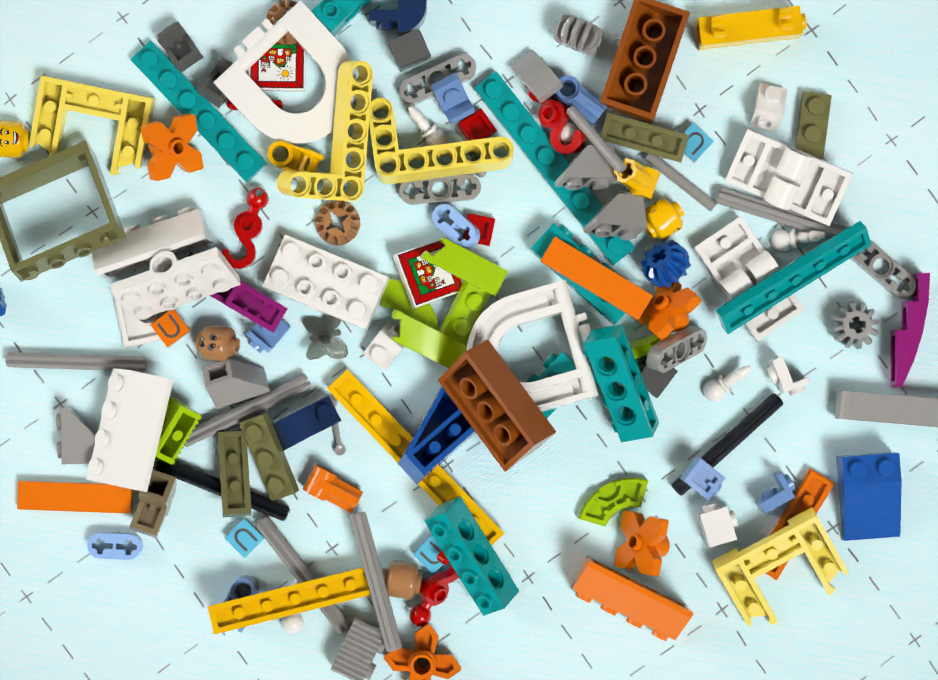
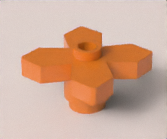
M186 113L175 116L169 129L162 122L158 121L141 125L143 142L148 144V149L153 155L147 163L150 180L161 181L170 178L176 165L183 172L188 173L203 169L201 152L188 145L198 131L194 114Z
M673 282L670 288L666 286L658 288L656 286L655 297L650 300L639 320H636L642 326L649 323L648 329L661 341L671 332H679L685 329L689 323L688 313H691L702 301L691 289L685 288L681 290L682 285L680 282Z
M624 510L620 527L627 541L616 549L614 566L633 570L637 565L639 573L659 576L662 563L661 557L666 556L670 548V542L666 536L669 520L649 516L645 521L642 513Z
M430 623L415 632L414 650L402 647L399 650L387 652L384 655L385 661L393 671H409V680H431L432 675L450 679L461 671V665L453 654L435 653L439 635ZM421 657L428 659V664L420 666L417 660Z

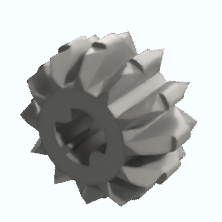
M563 15L556 25L553 38L560 45L574 51L593 55L601 44L603 31L597 25L581 18Z
M854 301L848 302V310L843 306H839L837 309L841 316L832 315L831 320L838 322V326L830 328L831 332H840L836 336L835 341L840 342L846 338L844 347L850 348L854 342L856 349H862V341L867 345L872 344V339L868 334L878 335L879 331L873 329L872 325L880 323L879 319H870L875 310L872 308L864 312L866 308V303L864 302L859 303L857 309ZM854 321L860 322L861 326L856 330L850 329L849 323Z

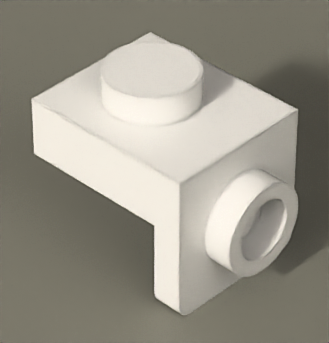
M760 83L750 125L776 132L784 116L788 89Z
M389 321L380 330L363 353L384 371L387 370L405 347L391 340V336H400V325L395 324L393 321Z
M777 357L768 361L770 365L767 368L769 378L773 384L777 383L780 393L789 392V395L792 396L805 391L804 385L811 383L809 377L792 381L783 357Z

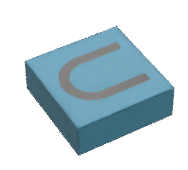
M694 122L684 132V134L690 135L685 155L695 163L714 142Z
M244 518L224 539L246 558L265 538Z
M431 535L413 556L432 574L443 565L436 558L442 552V549L434 536Z

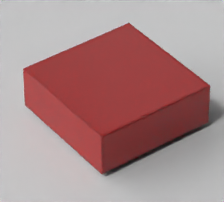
M482 108L457 124L468 141L489 138L497 132Z
M468 213L467 218L480 231L478 245L490 247L495 218ZM464 230L463 239L468 241L470 239L469 231Z

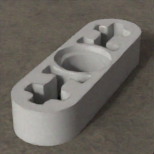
M461 54L404 80L399 89L401 99L406 104L416 105L434 97L435 94L430 86L431 75L435 72H441L447 77L450 74L446 67L451 66L452 72L459 68L460 61H463L464 64L470 63L471 65L468 68L467 75H464L463 72L456 73L461 83L471 80L476 73L474 59L469 55ZM425 78L426 86L431 92L426 94L425 88L417 92V98L414 99L411 95L406 96L404 94L408 91V85L412 84L414 88L422 85L420 79Z
M455 175L404 182L400 185L399 194L403 202L409 205L471 201L479 196L481 184L474 175ZM452 180H457L456 186L465 185V180H470L471 185H476L477 187L472 190L471 195H466L464 190L456 191L458 197H451L453 193ZM429 182L427 191L430 199H423L424 193H417L415 199H410L408 194H404V190L409 189V184H414L415 189H424L422 183ZM436 182H444L448 186L449 190L446 196L438 198L433 195L432 187Z
M870 240L871 246L864 251L868 254H872L875 251L877 254L869 259L867 265L863 262L867 259L863 253L850 258L894 297L906 298L915 292L916 281L914 277L872 240ZM877 259H883L888 264V271L884 275L875 273L873 269V264ZM894 270H897L898 273L893 276L900 281L906 279L908 281L906 283L908 290L898 292L897 288L899 285L893 279L889 280L888 283L885 279L890 277Z
M688 326L663 341L656 343L647 354L646 363L648 368L665 373L701 353L707 342L706 331Z

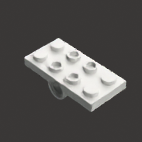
M748 128L725 182L763 197L765 201L785 210H793L830 226L853 176V172Z
M742 216L693 248L728 301L743 294L749 288L770 277L773 273L780 271L774 258L763 249ZM792 294L744 325L757 342L804 311V308L796 296Z
M284 235L262 287L297 301L322 314L333 316L367 331L390 278L288 235Z
M215 247L181 260L171 251H161L151 259L149 271L112 283L110 287L111 294L137 321L147 319L166 310H173L192 301L202 300L204 297L218 292L228 291L230 288L241 284L238 273L220 250Z

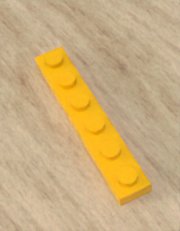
M359 568L207 606L213 634L215 635L371 594L364 568Z

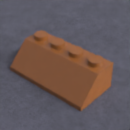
M656 0L633 1L599 103L624 116L652 124L690 14L689 11Z
M489 340L465 351L438 379L441 386L504 472L510 470L537 450L556 433L553 426Z

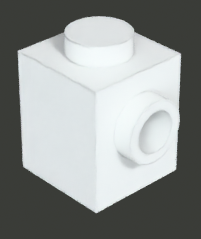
M719 502L702 506L703 511L698 512L697 516L708 547L711 548L737 540L734 527L738 526L733 510H728V507L725 505L720 506Z

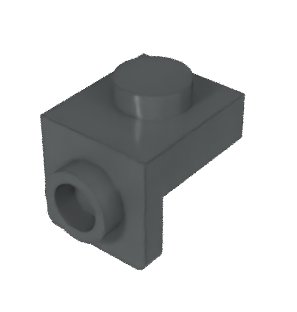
M178 21L166 27L155 37L180 73L203 58L201 52Z
M222 56L217 60L215 68L200 83L196 91L218 108L228 98L213 82L233 64V62L226 60Z

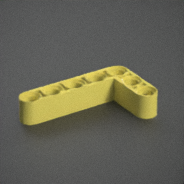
M349 60L343 62L339 67L330 173L297 170L283 171L278 176L276 182L279 192L283 195L308 199L356 201L363 194L373 70L367 62ZM355 67H357L358 69V77L356 80H354L352 74L353 69ZM354 95L356 98V105L352 109L350 105V100ZM352 124L354 127L353 135L349 137L348 128ZM350 152L352 159L350 164L347 166L345 159L347 154ZM296 177L297 187L292 191L290 183ZM322 179L323 189L318 192L317 184ZM348 181L349 190L345 194L343 191V186L345 182Z
M376 98L371 101L369 126L377 178L384 184H397L502 170L508 168L513 161L514 146L506 137H493L399 150L391 102L385 98ZM378 110H384L388 115L385 118L379 119L374 116V113ZM381 137H389L392 140L386 146L380 145L377 142ZM497 149H504L508 152V155L499 158L493 152ZM475 152L480 156V159L469 161L465 156L468 153ZM442 156H448L452 159V162L448 165H441L437 160ZM413 160H420L424 163L419 169H413L409 166ZM391 163L396 168L394 171L386 173L381 170V167L384 164Z

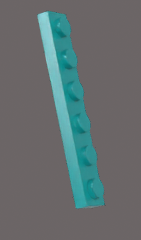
M151 40L130 59L181 114L189 113L196 116L198 132L246 183L267 165L262 157L208 100L196 92L197 89L178 71Z
M861 221L855 223L715 310L724 331L730 334L870 247L871 241L867 227Z

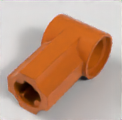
M315 464L302 489L320 500H327L352 513L363 491L337 478L338 475Z

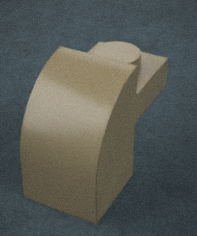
M152 469L148 491L139 492L140 501L129 526L130 530L157 539L174 498L177 485L176 477Z

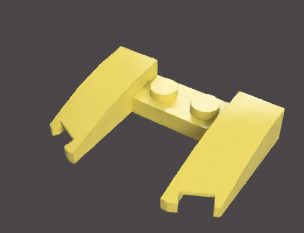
M41 76L29 146L33 148L38 143L50 152L49 156L59 152L68 110L119 121L110 175L120 174L119 167L134 163L136 169L141 168L147 145L143 142L141 125L152 122L156 98L77 83L51 76Z
M813 507L787 520L788 526L741 551L736 547L712 560L717 574L748 626H752L751 617L768 616L769 624L778 623L755 578L805 552L828 595L833 594L836 590L830 582L838 571H842L845 575L849 573Z

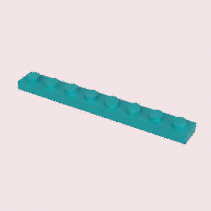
M495 71L478 84L474 91L581 227L584 228L603 206L588 187H582L578 190L555 187V180L568 167V161L552 147L549 137L498 72ZM588 234L612 266L635 249L630 240H622L620 237L614 236L600 238L596 237L595 234Z

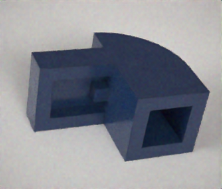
M398 0V10L370 9V25L376 26V30L382 31L392 30L393 26H398L399 37L419 29L426 18L427 0Z
M327 396L273 424L283 451L342 420L330 397Z

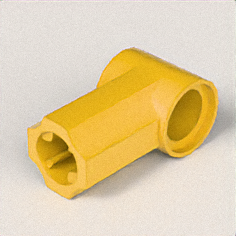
M625 158L623 162L627 165L626 169L621 173H617L614 169L617 181L628 187L627 192L651 200L661 173L634 160Z

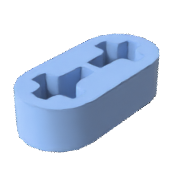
M441 204L434 209L432 213L433 223L455 244L468 249L478 244L480 240L479 229L458 209L449 204ZM444 212L449 213V218L454 221L452 225L443 221L442 214ZM459 228L469 231L470 239L468 241L463 239L464 236L458 231Z
M100 532L91 536L87 547L89 553L95 558L130 560L141 554L143 541L138 535L133 533ZM101 537L104 543H112L113 548H106L103 550V553H99L100 550L94 547V543L98 542ZM128 539H132V544H137V549L132 550L131 554H128L127 549L118 548V544L127 543Z

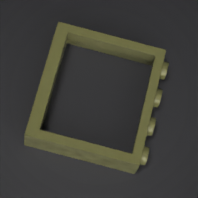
M86 140L0 177V241L10 270L20 282L33 280L43 272L61 268L66 262L78 257H86L92 251L103 246L113 245L119 239L126 237L95 152ZM89 166L110 223L22 260L3 203Z

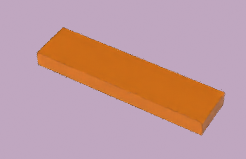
M554 237L540 260L541 263L636 320H639L653 297L650 293L557 237Z
M809 468L794 492L795 498L788 502L769 535L788 526L787 520L813 507L817 514L835 483ZM788 561L765 574L777 580Z
M18 481L17 509L132 513V489L102 483Z

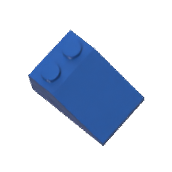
M898 452L836 456L843 541L900 537L902 490L900 454Z

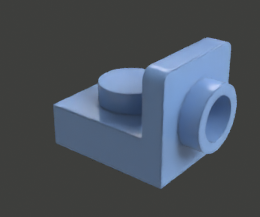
M456 72L430 85L450 124L461 121L475 112Z
M281 320L275 332L272 333L256 323L246 333L250 338L247 343L259 353L263 350L270 353L291 329V326L284 320Z
M697 456L680 479L699 495L709 500L711 496L719 492L725 477Z
M779 471L773 473L780 489L776 490L773 487L760 494L762 499L757 501L756 504L762 513L766 514L795 498L792 490L796 488L788 474L783 476L782 472Z

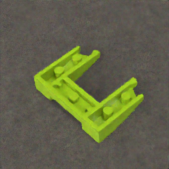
M442 237L440 241L445 246L433 256L428 251H425L421 254L420 258L463 280V283L439 331L394 309L392 318L400 319V336H391V340L449 369L467 351L466 343L475 322L481 315L490 295L496 297L508 271Z

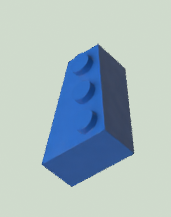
M443 387L438 391L398 462V465L416 484H419L476 433Z

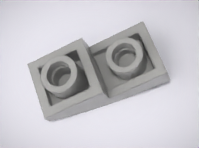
M533 50L510 65L511 70L526 88L528 87L540 103L563 87L561 80Z

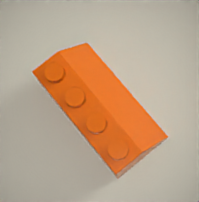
M586 556L571 586L572 589L576 590V597L588 603L594 599L602 603L600 607L602 610L616 616L617 612L628 616L626 622L640 629L642 625L653 629L652 635L664 641H667L668 637L676 640L694 613L687 606Z

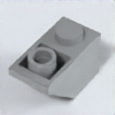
M587 145L555 180V187H566L567 190H578L582 187L604 190L609 188V185L617 179V175L614 173V168L594 145ZM609 145L615 152L614 145Z
M618 193L584 226V233L595 234L596 237L600 238L614 236L620 237L622 240L635 239L637 235L647 228L644 197Z
M226 359L202 367L205 386L216 409L270 392L264 368L233 359Z
M60 407V413L56 415L57 430H61V442H57V457L61 459V465L89 464L95 446L97 431L72 407Z

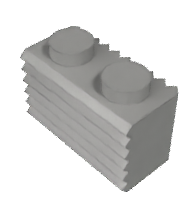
M356 616L330 670L350 680H363L364 678L370 680L376 664L372 663L377 652L382 655L385 649L380 627Z

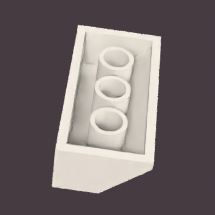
M194 206L179 210L178 216L169 219L167 215L151 220L152 225L141 228V225L137 224L125 228L126 237L119 239L113 245L103 246L92 251L96 276L108 279L149 265L151 259L161 251H171L176 256L212 244L213 240L203 211L200 209L195 210Z
M113 368L112 375L108 381L106 400L101 410L102 417L98 432L95 435V446L92 458L88 464L86 480L142 492L148 491L172 389V379L132 370Z

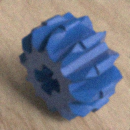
M673 239L668 242L662 240L659 245H653L651 251L644 252L646 258L641 261L643 266L642 272L646 279L658 288L663 286L670 288L673 282L679 283L681 276H687L686 269L691 266L688 252Z

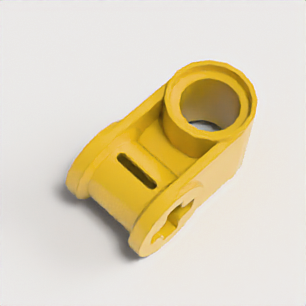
M276 141L268 149V158L272 165L284 171H305L308 160H310L306 171L316 172L319 162L324 159V156L284 141ZM285 148L288 150L289 157L286 161L277 162L274 160L273 154L276 149Z

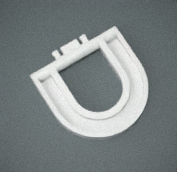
M299 1L276 24L272 25L266 18L261 23L267 30L265 33L257 26L241 41L247 48V51H244L237 45L233 51L240 58L213 82L257 130L272 139L294 144L312 142L325 137L333 131L338 70L343 62L351 60L340 42L302 1ZM287 32L317 63L324 76V91L321 99L313 108L302 113H289L277 107L245 73ZM353 69V73H352V74H353V78H354V80H356V78H355V72H354V69ZM354 95L352 96V98H351V100H350V105H351V106H352V103H353V100H354Z
M566 280L523 291L496 301L479 316L471 330L467 344V350L489 340L498 352L503 337L513 328L561 314L576 370L534 382H520L541 412L598 396L589 359L585 357L583 352V343L591 329L589 324L579 326L580 322L588 320L586 313L575 314Z

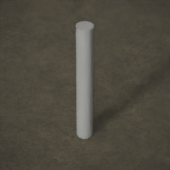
M575 106L569 107L566 114L616 172H623L627 165Z
M648 154L644 159L710 212L717 205L715 200L660 157Z

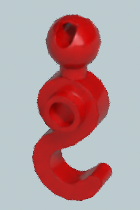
M528 89L529 98L534 102L540 103ZM550 98L540 103L538 118L543 126L552 128L550 133L552 147L562 154H575L579 152L585 143V135L581 130L574 132L573 140L569 145H565L561 140V132L568 121L566 105L563 102L551 100Z
M253 188L249 191L246 199L249 205L248 211L241 212L234 220L235 232L247 249L246 257L242 260H235L229 250H222L223 256L234 269L248 268L256 259L257 250L252 239L257 238L263 230L262 219L258 214L260 209L266 207L269 201L268 193L262 188ZM258 190L263 191L261 196L256 195Z
M443 551L437 555V560L442 564L447 565L450 563ZM452 565L445 571L438 572L427 578L422 583L420 588L422 602L415 605L409 614L412 624L416 626L427 625L431 620V607L439 605L446 600L449 592L448 584L459 578Z

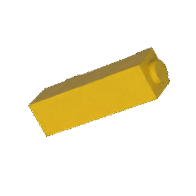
M800 6L698 17L695 22L698 50L799 39L803 34V30H806L807 27L805 13H801Z

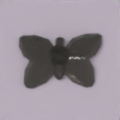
M325 314L321 318L315 316L302 318L303 326L312 334L309 339L313 341L308 347L307 359H319L324 355L334 359L347 357V345L341 338L336 337L341 335V331L339 329L334 330L340 325V319Z

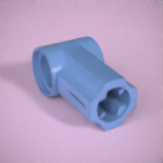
M570 75L561 77L562 83H568L573 87V95L566 97L558 90L553 94L555 100L563 102L568 108L575 106L593 126L607 106L599 103L600 99L584 88L575 77Z

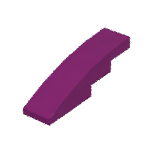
M190 252L189 255H188V257H189V256H192V255H195V254L192 253V252ZM240 281L241 285L230 288L228 291L210 295L272 333L275 332L288 309Z
M930 273L913 274L916 281V289L913 293V301L902 302V330L890 331L891 387L903 386L915 360L924 331L928 309Z

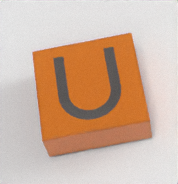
M175 309L169 310L151 324V327L167 348L191 331Z

